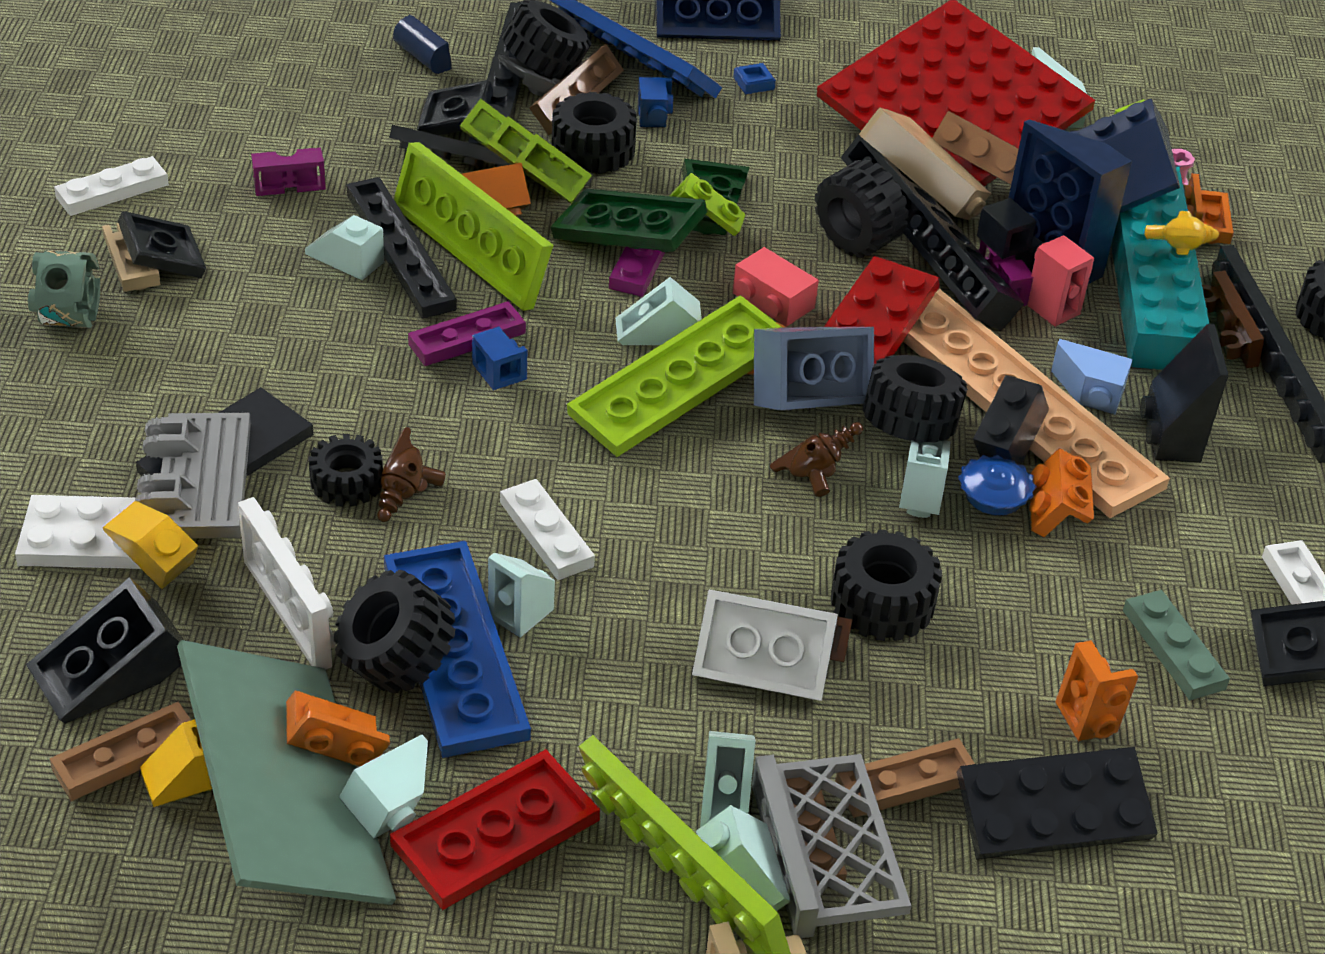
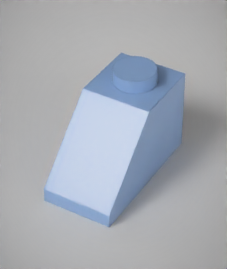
M1059 339L1051 372L1079 404L1116 414L1133 359Z

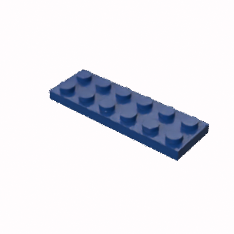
M550 0L558 6V9L576 20L586 32L589 31L594 34L593 36L608 45H614L616 49L625 55L637 58L639 62L648 68L660 71L665 77L672 78L673 82L686 86L685 88L702 97L704 93H707L716 98L722 87L695 66L576 0Z
M460 541L384 555L385 571L392 570L395 573L397 570H403L408 574L414 575L446 600L451 606L450 611L455 616V622L452 624V627L455 628V635L449 641L451 649L448 655L443 656L440 661L442 665L438 670H433L429 674V679L422 684L420 683L442 758L531 740V727L467 542Z

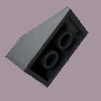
M1207 324L1152 380L1148 396H1143L1141 399L1140 415L1141 418L1147 421L1146 442L1147 444H1152L1155 460L1198 463L1202 461L1229 376L1215 324Z
M129 577L31 659L26 666L59 720L66 724L163 682L181 666L177 645L184 639L159 603Z

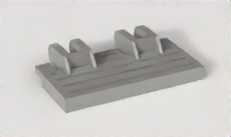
M169 413L168 417H161L160 419L156 417L155 419L148 420L145 426V433L149 437L143 440L142 450L151 458H163L161 473L140 476L137 482L138 493L141 494L135 497V501L168 515L191 539L241 538L238 502L243 501L245 495L251 429L250 413Z

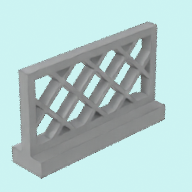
M774 754L756 756L752 788L761 820L768 825L790 897V902L786 904V909L793 934L799 935L800 938L814 937L817 926L910 914L911 903L862 755L856 754L776 764ZM853 771L856 783L849 790L830 779L834 773ZM802 777L814 785L806 795H803L788 787L786 779ZM821 789L842 800L834 811L813 800ZM849 805L867 813L869 819L863 827L841 816ZM804 810L825 821L817 833L799 824L798 818ZM833 826L854 837L846 849L824 838ZM861 842L880 852L881 858L875 866L853 854ZM816 847L837 859L828 872L810 862L809 856ZM845 864L866 875V878L858 888L836 877ZM875 880L892 890L895 899L878 901L865 892ZM827 887H830L849 898V901L842 907L824 909L821 895Z

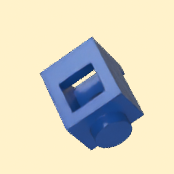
M639 77L638 114L640 127H666L667 114H673L672 78Z
M500 326L472 335V364L493 391L527 379L528 350L525 346L518 347L515 340L509 339Z

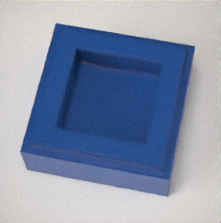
M764 63L734 68L733 78L744 94L775 90L776 80Z

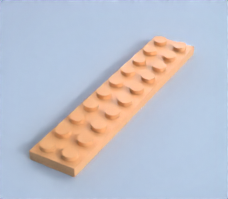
M940 288L937 290L904 339V343L921 357L937 361L960 374L967 383L968 390L966 396L985 412L990 407L1005 375L1042 385L1049 411L1029 450L1043 462L1059 448L1073 456H1079L1091 466L1093 504L1109 518L1167 489L1170 478L985 325L974 319L968 311Z

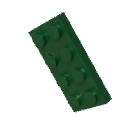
M585 188L550 228L554 239L597 243L603 246L615 245L631 249L642 248L659 250L661 252H674L708 211L705 200Z

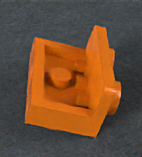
M1192 173L1189 184L1183 185L1188 211L1191 212L1192 216L1198 218L1204 224L1217 229L1219 232L1218 238L1209 244H1230L1233 237V226L1228 193L1201 190L1199 174Z
M1059 448L1043 464L1035 466L1031 472L1034 476L1033 483L1037 486L1033 491L1034 497L1030 499L1031 531L1045 537L1069 515L1087 524L1094 519L1091 466L1079 456H1073Z

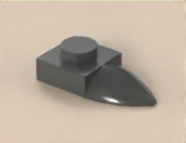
M498 55L501 63L516 76L523 79L522 84L528 86V90L538 96L546 94L560 80L544 76L527 67L516 58Z

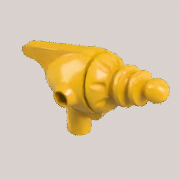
M1180 211L1178 216L1166 225H1147L1145 228L1146 239L1166 240L1167 243L1176 249L1177 255H1188L1190 250L1210 243L1219 236L1217 229L1204 224L1201 220L1192 216L1190 211Z

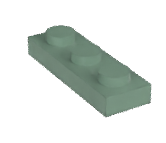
M1162 590L1126 599L1123 612L1189 701L1226 690L1230 680L1229 676Z

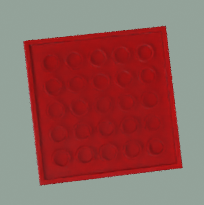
M949 0L817 86L816 95L861 131L879 107L910 117L929 136L933 137L945 115L950 111L1018 149L1024 121L1030 119L1065 130L1092 111L1095 104V99L956 0ZM944 149L983 186L997 178Z

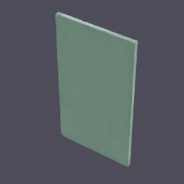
M181 640L177 645L236 886L392 905L396 900V896L378 838L373 839L339 798L353 770L356 769L355 765L287 744L286 701L295 690L336 703L325 668Z

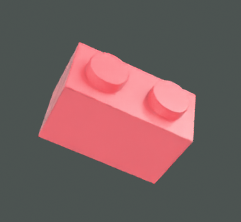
M1063 235L1037 247L1031 274L1034 278L1027 305L1054 327L1081 314L1094 262L1093 256Z
M763 247L735 265L733 294L736 296L741 295L763 313L787 327L815 309L819 280Z

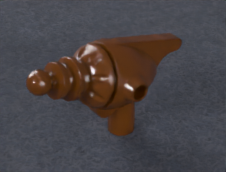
M854 422L850 425V429L842 426V431L833 430L834 435L818 433L819 436L816 434L812 435L771 463L770 468L773 472L789 470L793 476L809 477L815 496H825L830 492L826 477H830L835 473V466L837 465L835 462L837 461L838 463L840 461L842 448L849 449L848 443L855 442L853 436H858L863 432V425L859 422Z
M405 427L400 432L382 472L381 485L384 491L380 495L381 500L378 505L381 509L377 513V517L381 522L389 521L391 513H397L398 507H402L404 503L403 499L412 497L414 493L423 492L428 484L441 487L445 481V471L423 465L419 449L414 447L410 441L411 429L409 427Z

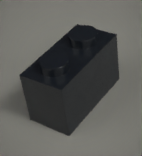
M1005 375L973 438L980 457L985 455L991 458L999 455L1003 459L1014 460L1017 465H1022L1049 411L1042 385Z

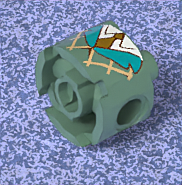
M52 250L34 253L32 270L33 274L36 275L35 289L29 290L28 308L30 312H37L38 321L42 325L91 328L93 326L91 321L96 320L100 302V278H95L92 274V269L99 270L96 255L86 252Z

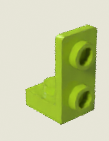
M690 173L669 195L670 197L705 200L708 211L705 215L733 236L740 232L745 213L741 211L736 203L725 199L707 181L699 179L693 173Z

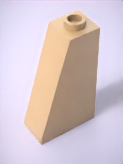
M879 107L859 133L866 142L955 217L970 220L981 213L982 207L986 205L985 201L991 193L910 117Z

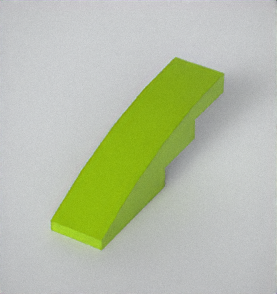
M481 98L460 125L461 130L509 164L522 163L525 175L571 204L592 177V174L538 134L533 135L509 116L506 118Z

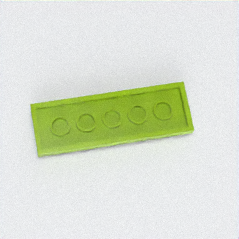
M420 142L409 143L394 196V201L403 215L521 310L534 309L554 245Z
M740 295L567 403V413L610 452L619 457L753 370L754 329L783 327Z
M594 735L578 746L585 763L581 770L589 783L595 788L591 796L598 807L606 815L614 812L621 819L620 825L627 836L636 844L642 840L650 848L649 854L661 870L667 873L672 869L681 878L679 883L685 893L694 902L698 903L702 899L711 908L710 914L717 924L729 922L731 929L743 939L747 954H791L780 915L763 897Z

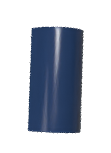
M412 15L404 17L396 24L393 31L395 43L436 74L452 69L447 41Z

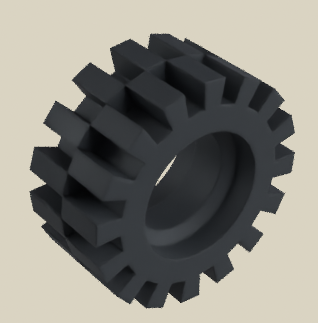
M343 434V439L338 440L337 436L333 435L329 437L330 443L321 440L318 442V448L313 447L311 456H309L311 489H314V494L318 498L323 496V502L330 504L334 499L336 506L343 507V502L349 501L351 507L357 506V499H361L363 503L370 501V495L377 496L379 488H382L383 459L379 446L375 447L374 441L368 439L364 443V436L356 435L354 440L350 439V434ZM342 468H354V469H357V470H354V471H351V472H339V471H336V470L342 469Z

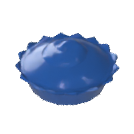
M982 455L978 460L970 459L968 465L961 467L962 474L958 476L961 482V489L965 491L966 499L970 504L981 512L991 515H1008L1016 512L1022 505L1026 504L1027 500L1034 497L1033 491L1037 487L1033 483L1034 476L1027 473L1024 465H1017L1014 460L1003 459L999 455L991 458Z

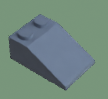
M874 327L754 329V406L775 410H792L864 404L874 365Z

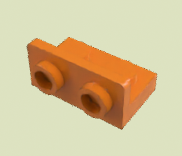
M1092 640L1075 644L1055 703L1078 741L1092 738L1103 739L1118 732L1137 683L1138 675L1134 669L1111 673L1107 660L1100 655Z
M296 690L286 701L287 744L356 766H362L381 756L390 745V736L376 729V716Z

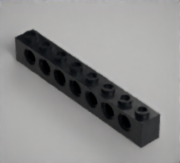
M858 134L840 158L847 166L858 160H870L873 165L878 163L883 166L885 172L889 171L893 175V180L899 183L902 189L900 191L907 201L905 208L908 210V218L905 220L908 224L906 229L902 231L974 319L1002 331L1022 308L1024 302L934 198Z

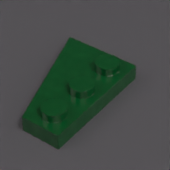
M684 158L681 170L683 181L690 173H693L699 179L707 181L725 199L737 204L750 167ZM707 215L692 230L707 235H726L727 233L724 228Z

